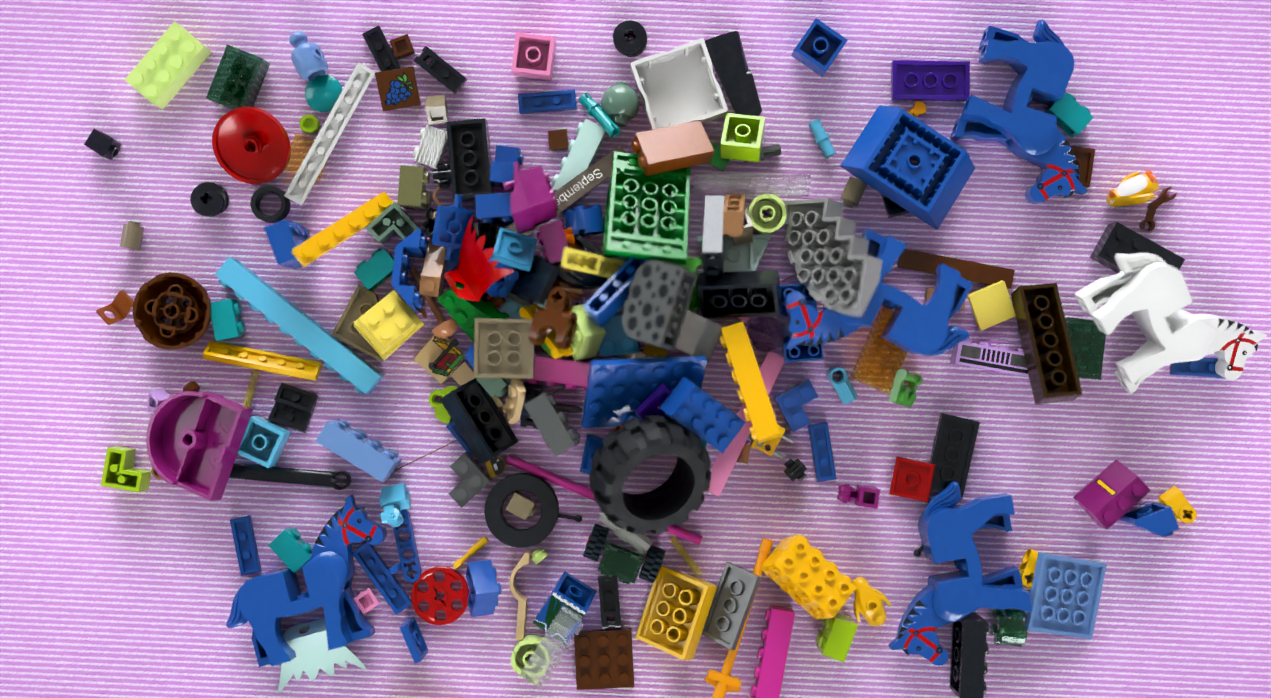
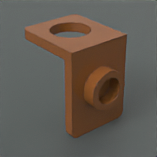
M121 290L110 305L97 309L96 313L107 325H111L126 318L133 307L134 301L124 290ZM104 312H112L115 318H108Z

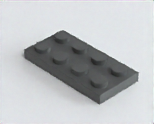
M726 562L702 635L730 650H735L761 576L731 562Z

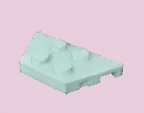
M771 234L753 235L752 243L735 246L733 245L732 238L728 235L725 236L724 272L755 271L770 241ZM697 236V242L702 249L703 236Z

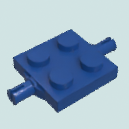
M455 194L453 205H437L431 243L445 247L446 254L444 259L453 261L454 249L461 248L466 227L470 218L475 213L473 210L461 207L463 195Z

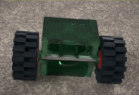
M595 523L586 543L587 546L583 557L597 562L602 549H604L598 566V570L601 571L602 575L612 577L613 575L618 577L622 583L630 584L631 582L635 584L640 571L639 578L654 583L666 550L651 545L646 557H643L639 553L610 542H605L609 528Z

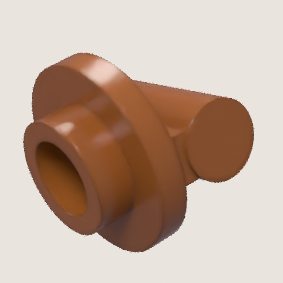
M486 294L487 297L484 299L487 303H493L495 308L506 303L505 298L493 297L489 294Z

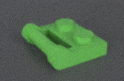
M899 369L896 372L889 402L911 408L916 400L917 386L922 383V376L911 374L905 369ZM905 380L909 381L908 386L903 385Z

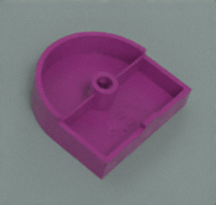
M185 391L168 397L154 411L147 428L146 447L154 470L163 480L171 485L179 486L209 501L221 500L253 410L211 392Z

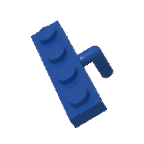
M367 542L352 552L396 615L412 604L411 598L393 575L401 569V563H396L388 568L375 548Z

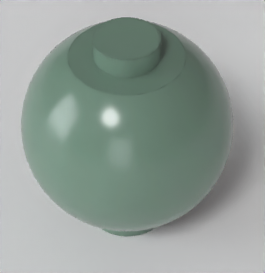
M617 82L616 85L609 87L604 92L601 107L617 127H626L627 121L633 119L639 110V97L635 90L628 86L627 83Z

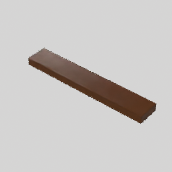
M904 249L898 258L897 268L936 275L938 265L945 264L960 272V277L970 282L992 285L1003 280L1007 289L1012 287L1015 271L1013 269Z

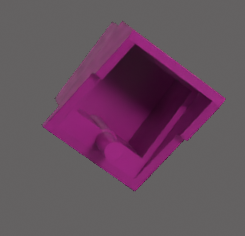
M514 162V180L503 183L505 191L514 188V191L511 192V213L517 231L521 233L536 228V224L557 217L555 209H558L555 192L550 184L548 172H543L541 166L520 170L518 162Z

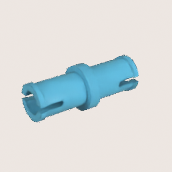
M820 119L808 124L816 138L815 143L819 144L825 159L835 155L836 151L829 140L830 136L828 133L826 134Z

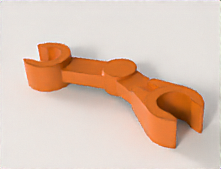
M572 228L565 229L564 232L570 248L579 250Z

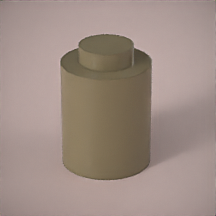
M849 177L840 197L843 205L850 208L858 206L867 184L860 179Z
M128 221V224H123L120 247L141 249L144 227H140L141 223Z

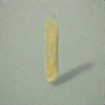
M254 369L250 376V379H252V398L254 395L255 383L257 384L258 380V370H256L254 383ZM249 381V386L246 391V395L248 392V408H250L251 406V390ZM246 396L243 402V405L245 407H247Z
M673 537L671 544L674 548H677L676 550L680 555L682 554L681 557L685 559L684 561L687 565L689 563L690 569L698 577V572L700 575L702 571L694 563L686 550H684L678 539Z

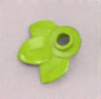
M447 386L443 390H435L429 396V403L435 408V416L446 424L450 423L451 417L442 402H436V397L441 396L443 398L451 391L457 389L458 387Z

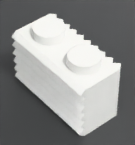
M426 125V128H422L419 139L421 142L419 147H415L413 157L417 164L437 169V165L442 163L446 152L448 135L447 131Z

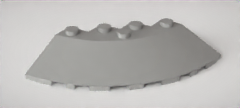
M830 198L785 201L787 217L783 224L786 225L784 239L788 243L789 251L787 254L791 265L794 266L797 272L796 277L810 292L809 294L816 301L825 305V307L842 314L862 317L880 281L882 267L881 259L867 255L869 240L854 236L856 222L842 217L843 203Z

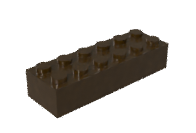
M1057 283L1019 286L1011 294L1035 405L1074 401L1083 394Z

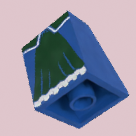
M564 571L538 612L533 624L556 639L566 643L588 611L597 591Z

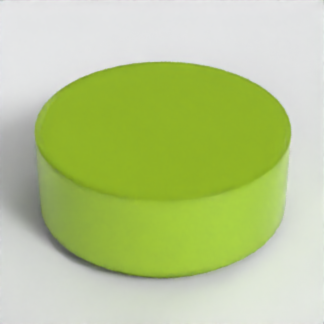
M307 114L300 119V128L306 134L312 135L319 131L320 121L314 115Z

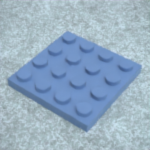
M1038 552L1030 592L1032 612L1026 613L1023 629L1092 639L1107 564Z

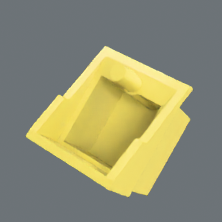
M394 290L354 322L356 330L383 360H386L424 326V323Z

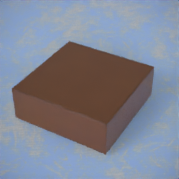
M408 34L390 40L397 60L415 54Z
M567 129L548 131L550 151L568 149Z

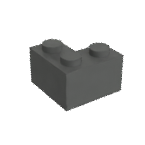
M465 452L450 465L452 470L463 481L449 495L462 508L493 479L490 478L488 473L472 456Z

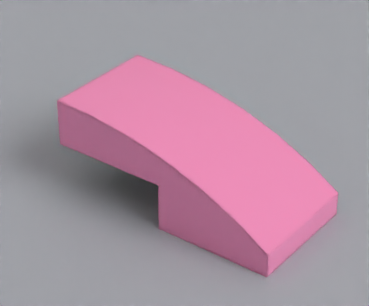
M370 587L353 598L363 615L380 604Z

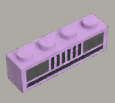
M966 339L953 347L950 364L1029 377L1023 349L1017 348V351H1012L1010 346L998 345V348L991 347L992 343L981 341L979 344H973L971 339Z

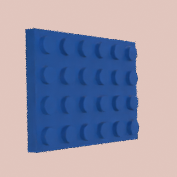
M705 356L591 361L581 421L582 427L623 426L622 423L633 418L642 421L643 419L637 415L635 410L662 383L673 391L683 376H685L701 388L707 358Z

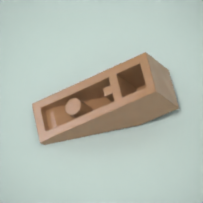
M726 194L723 208V235H728L729 237L743 235L745 194Z
M429 240L419 292L422 296L439 298L443 294L445 278L443 274H445L447 260L444 259L446 248L431 244L432 240Z

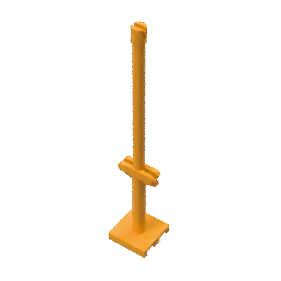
M762 538L752 573L762 576L763 571L760 569V566L770 553L773 544L772 540ZM751 607L735 650L728 649L722 671L714 669L707 671L708 676H705L704 680L715 687L712 698H724L726 691L740 692V679L730 674Z

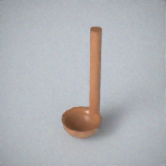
M415 267L409 270L418 288H420L421 276ZM424 296L440 324L432 329L431 332L439 338L451 337L458 328L457 322L453 318L446 321L434 298Z

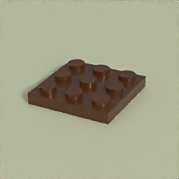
M631 628L574 631L577 690L634 687Z

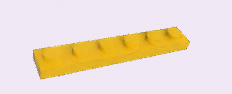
M385 191L292 249L291 253L303 267H306L366 228L393 201Z
M209 341L202 353L203 359L314 381L317 380L322 369V362L215 341Z

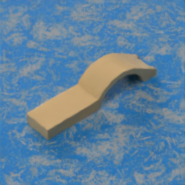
M526 550L513 569L509 580L510 590L518 600L516 640H524L528 597L518 590L515 577L517 570L531 561V550Z

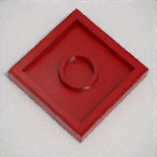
M897 456L889 494L928 503L936 464Z

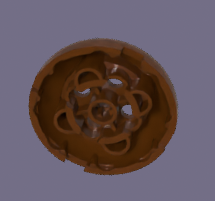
M174 272L162 273L145 282L137 292L133 303L134 323L143 335V338L158 348L167 350L186 348L200 340L208 330L211 323V300L205 288L192 277ZM171 296L173 301L167 304L166 299ZM186 300H189L190 305L186 308L184 303ZM164 315L169 318L167 323H164L162 319ZM182 319H184L185 321L184 327H182L180 324Z

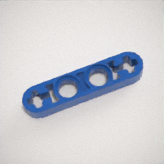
M405 509L399 512L402 515L405 514L403 525L407 523L408 526H403L399 529L398 527H393L403 576L407 581L415 582L422 574L410 514ZM402 530H406L410 534L409 539L406 541L402 540L399 536ZM405 549L413 551L414 556L412 559L404 557L403 552ZM416 562V564H412L413 571H417L414 577L408 575L411 568L410 564L406 566L405 563Z

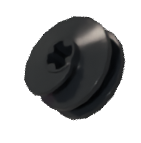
M633 20L620 23L613 33L614 46L618 52L625 56L637 57L644 51L647 45V33L644 27ZM629 36H633L631 42L627 41V38H629Z
M205 182L194 188L190 201L195 212L206 217H214L227 209L229 196L222 186L212 182Z

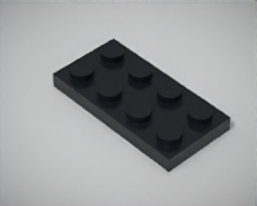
M944 413L940 414L929 461L931 464H936L931 490L941 492L952 481H956L959 483L961 497H963L980 422Z

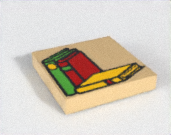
M434 335L414 357V360L438 382L443 384L465 360L466 357L464 355L466 353L458 346H454L436 364L434 370L429 369V363L434 362L451 344L449 338H439Z

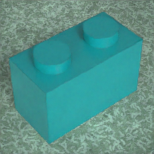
M1066 92L1063 98L1051 104L1044 111L1045 113L1057 116V126L1071 138L1079 135L1094 118L1087 107L1081 106L1076 102L1073 95Z
M381 248L377 249L372 253L371 259L362 261L357 265V270L354 271L369 291L375 290L392 276L394 257L385 248L382 250Z
M227 299L211 303V319L216 341L245 337L246 327L240 315L242 307L237 299Z
M291 527L285 529L268 545L293 573L299 571L303 565L310 561L313 550L311 544L305 543L302 540L299 531Z

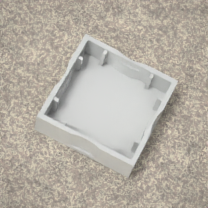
M704 38L683 44L669 52L654 54L630 63V69L651 130L700 120L704 124L724 117L728 113L720 85L713 73L712 62Z

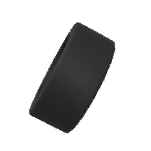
M266 185L254 192L251 197L250 206L254 215L260 220L267 223H277L287 217L291 203L288 198L284 197L285 192L275 186ZM268 193H274L281 199L279 212L272 216L264 214L260 209V201Z

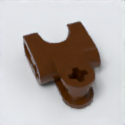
M560 287L552 289L548 294L545 308L538 307L536 309L529 331V340L532 344L542 345L547 335L552 331H556V345L561 349H569L571 347L577 326V314L571 312L574 300L564 289Z

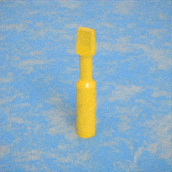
M482 537L461 559L459 558L453 564L454 568L458 569L464 564V561L483 548L489 542L487 537Z

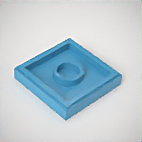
M500 227L491 260H498L499 263L529 272L537 238Z

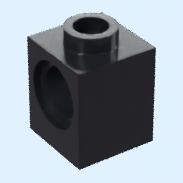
M95 128L84 143L88 148L110 160L118 155L122 145Z

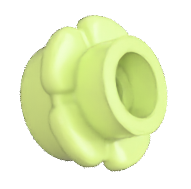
M539 547L531 554L533 557L531 562L534 561L537 565L548 556L545 552L546 549L541 550Z

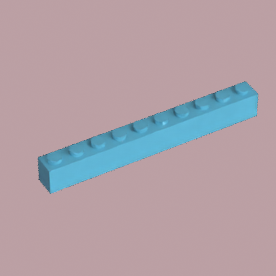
M229 257L215 274L220 279L218 281L226 288L231 287L235 291L234 295L250 302L249 306L257 312L260 310L264 313L263 317L272 324L275 322L279 325L278 329L281 332L295 338L293 341L301 347H307L310 350V355L316 359L321 358L328 369L332 371L335 369L340 373L339 377L347 383L350 381L354 384V389L360 394H370L384 377L382 373L339 339L332 336L330 332L236 258Z

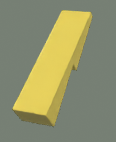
M564 247L561 267L610 279L625 262Z

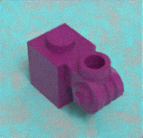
M846 483L838 487L837 499L843 503L854 501V504L857 506L878 509L880 489L877 487L857 485L855 488Z

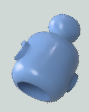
M302 31L291 34L289 43L295 47L291 53V60L299 76L304 80L311 81L318 75H324L328 70V63L320 47L315 43L307 42V35Z

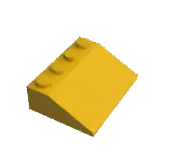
M661 565L656 580L652 585L635 638L683 661L693 659L717 585Z

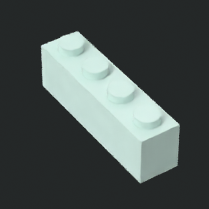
M585 119L584 123L580 122L576 130L578 136L576 140L572 139L568 147L570 153L567 158H563L560 164L561 172L553 178L552 185H554L553 190L555 192L592 165L607 133L600 125L588 119Z

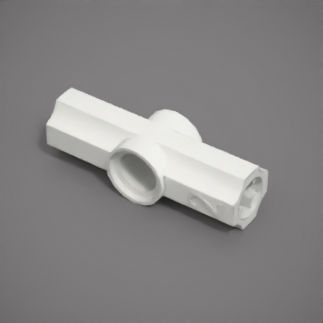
M604 513L598 518L613 530L615 535L624 542H628L643 555L653 543L646 535L631 533L626 528L621 529L607 519Z

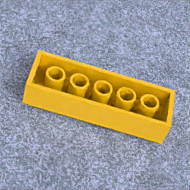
M738 322L721 328L722 334L719 337L723 349L727 348L728 350L725 353L728 365L734 368V371H731L734 383L740 386V389L737 390L741 404H746V408H743L747 422L751 421L752 427H749L753 440H757L758 444L781 437L744 322Z

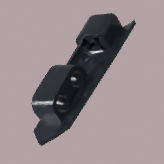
M733 31L705 40L711 62L735 114L759 116L762 108L752 72L747 65L739 32Z

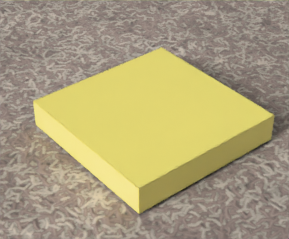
M1003 280L967 295L978 330L980 331L1015 317V311L1005 281Z

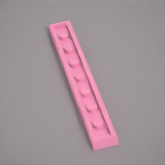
M768 351L759 369L768 395L785 362L784 357ZM745 403L742 404L737 416L746 423L723 454L719 451L710 470L711 481L709 491L707 492L718 497L750 434L749 427H752V423L746 420L743 408H746Z

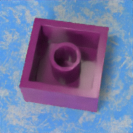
M559 220L539 226L540 232H537L539 243L545 247V251H542L544 259L553 266L561 265L564 247L570 248L564 232V225Z

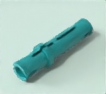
M588 93L582 94L579 97V102L587 109V113L596 119L611 138H614V135L617 137L620 134V128L601 109V105L598 102H595Z

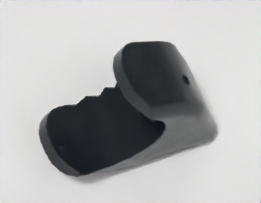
M580 235L574 237L575 241L585 252L601 255L597 247ZM559 271L557 277L568 286L576 289L601 288L608 281L607 278L579 271Z

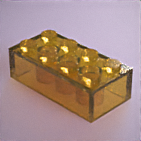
M885 307L880 308L850 379L884 394H889L896 372L901 368L907 352L880 337L894 312Z

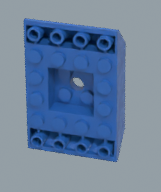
M882 105L878 106L840 167L936 230L940 227L975 170L967 151L902 108ZM910 157L917 159V166H913L910 163Z

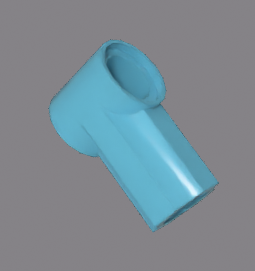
M835 366L828 369L827 379L831 382L842 404L845 405L854 401L858 395L847 377V372L843 368ZM839 370L841 373V377L839 380L835 381L833 379V373Z

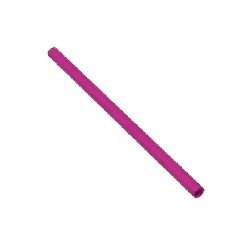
M510 454L506 460V464L596 501L592 490L588 487ZM675 524L667 527V532L700 545L703 536Z

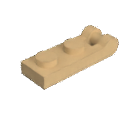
M518 378L511 379V384L508 387V397L506 398V403L502 406L503 412L507 414L509 424H515L519 421L526 395V389L521 379Z

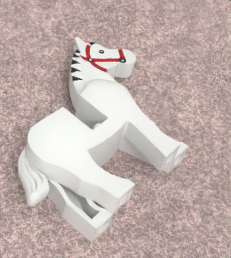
M1150 253L1116 254L1115 261L1121 272L1109 277L1100 278L1074 293L1082 310L1091 314L1098 330L1102 333L1110 335L1126 316L1133 313L1137 325L1148 339L1133 355L1115 362L1118 369L1114 373L1121 387L1131 394L1137 390L1144 379L1154 374L1160 368L1172 363L1200 360L1214 352L1218 358L1215 365L1216 373L1228 380H1236L1242 375L1247 358L1254 351H1257L1258 342L1267 337L1266 334L1260 331H1252L1245 325L1225 317L1212 314H1191L1182 310L1181 308L1193 302L1182 273L1177 268L1168 265L1159 256Z

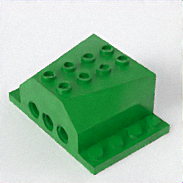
M614 151L612 173L606 201L603 257L627 256L686 264L691 167L646 176L643 169L639 167L637 154Z

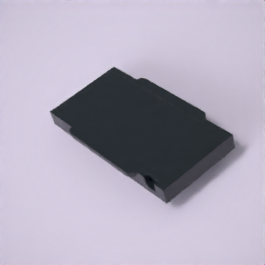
M534 254L529 272L516 268L519 278L510 293L527 301L531 299L544 305L560 269L548 264L546 259Z

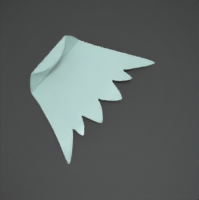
M323 618L292 626L287 629L283 637L295 651L296 657L289 662L281 664L278 693L286 686L293 674L296 681H299L304 671L310 680L314 681L320 668L328 675L334 676V662L343 668H347L345 661L365 670L367 668L346 646L328 651L326 625ZM300 630H309L304 634L299 633Z

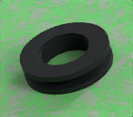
M530 473L512 474L499 481L489 492L485 502V520L491 533L502 543L516 548L531 547L543 541L553 530L559 514L558 499L553 488L544 479ZM515 491L532 493L541 505L539 521L528 529L512 527L503 515L504 501L509 494Z

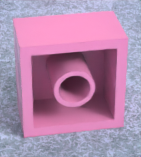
M516 32L511 70L513 75L516 77L552 81L556 50L555 37Z

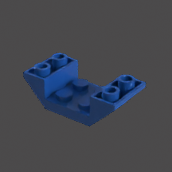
M416 229L395 246L391 280L393 288L415 314H419V308L422 309L423 297H421L420 292H418L415 286H410L408 270L412 268V259L410 257L425 259L429 241H427L421 229Z
M801 283L780 285L783 302L778 318L780 341L785 363L824 359L823 344L796 345L791 349H786L789 337L785 332L789 323V316L784 305L786 295L793 291H799L804 295L806 304L811 305L816 310L818 301L809 294L810 292Z

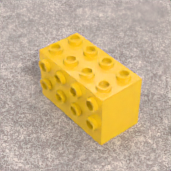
M797 534L782 539L760 566V569L816 620L834 618L857 587L852 584L851 578L847 575H842L838 571V567L834 563L828 562L820 550L808 544L809 541L806 537Z

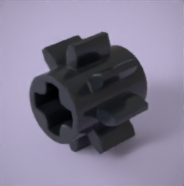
M439 164L437 169H433L434 184H439L440 188H447L452 183L451 169L448 168L447 164Z
M790 458L784 464L787 467L784 473L793 482L796 479L801 482L807 476L804 473L807 468L798 458L795 461Z

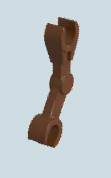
M1172 187L1163 189L1157 199L1148 204L1145 220H1142L1139 225L1140 229L1145 228L1146 222L1149 223L1148 231H1152L1155 228L1153 219L1158 206L1176 197L1177 193L1172 194L1170 197L1167 196V191Z

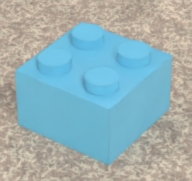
M251 416L238 454L267 468L274 467L292 431L262 417Z

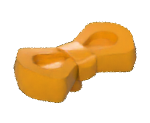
M915 101L913 108L908 113L917 118L919 115L926 114V105L921 101Z

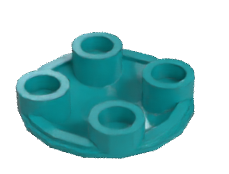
M327 74L316 76L314 80L307 83L305 88V99L308 105L319 112L331 111L342 92L341 84L333 76Z

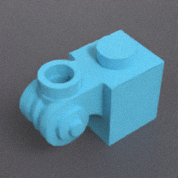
M404 483L381 488L382 496L379 497L381 507H384V512L381 513L383 524L389 523L392 527L400 526L404 518L399 511L411 508L409 490Z

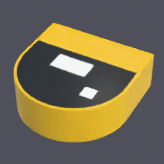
M495 456L485 462L490 478L501 475L506 469V462L500 456Z

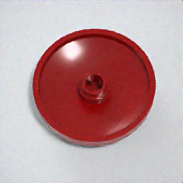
M255 107L236 108L222 116L213 131L212 146L217 161L230 176L248 184L270 182L278 177L289 163L291 145L288 134L283 125L273 115Z

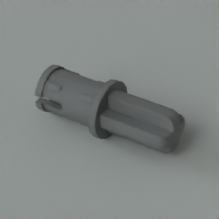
M780 145L762 147L760 159L764 161V158L780 156Z

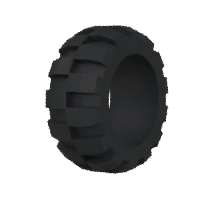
M645 415V419L642 421L633 418L622 423V429L616 433L612 430L603 439L604 447L602 449L597 448L592 459L591 467L593 469L589 475L590 489L600 510L615 526L621 529L626 528L628 532L645 535L648 530L658 534L668 531L667 527L675 523L677 526L681 525L689 519L688 514L693 509L696 511L699 509L704 501L703 492L709 491L711 461L708 451L696 434L670 417H667L665 420L660 415ZM669 454L677 456L674 471L661 486L643 494L623 492L627 477L641 462L657 455Z

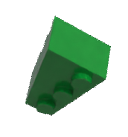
M455 283L456 288H465V286L462 283ZM451 287L437 299L473 343L475 318L507 319L510 316L505 312H500L494 307L493 303H487L482 298L479 302L459 298Z

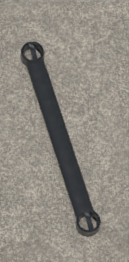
M235 463L229 476L232 479L333 487L336 490H343L349 487L352 481L350 474L344 470L329 472L282 467L267 468L259 465ZM342 473L347 479H335V476ZM336 483H347V484H346L345 486H343V487H340V486H338Z

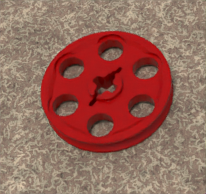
M445 566L433 567L423 572L419 579L415 581L411 591L412 606L417 615L427 623L446 625L454 622L464 613L468 605L469 587L464 577L458 571ZM438 571L445 574L444 581H437L435 573ZM455 580L460 581L462 584V588L458 591L454 590L451 586ZM424 581L429 585L428 591L422 592L419 590L418 585L420 582ZM437 591H439L440 593H445L443 597L444 600H442L441 598H436L438 594ZM458 599L462 602L463 606L461 609L456 610L453 608L452 602ZM427 601L429 609L426 611L421 610L419 603ZM436 611H445L446 618L439 620L436 617Z

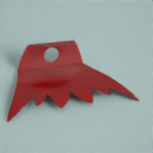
M473 214L463 236L458 268L443 274L457 297L479 302L482 295L494 282L514 271L503 268L494 269L498 260L489 262L494 248H489L482 252L485 235L475 242L476 229L471 234ZM455 282L462 283L465 288H456Z

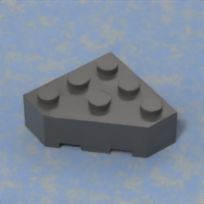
M543 393L524 404L552 454L558 456L580 444L578 441L580 436L575 428L571 429L567 423L569 420L564 412H559L555 406L557 403L553 396Z

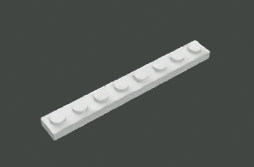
M360 62L357 63L284 197L301 206L303 205L375 75V71Z

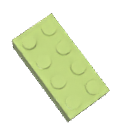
M174 21L125 78V81L153 105L164 109L212 51Z

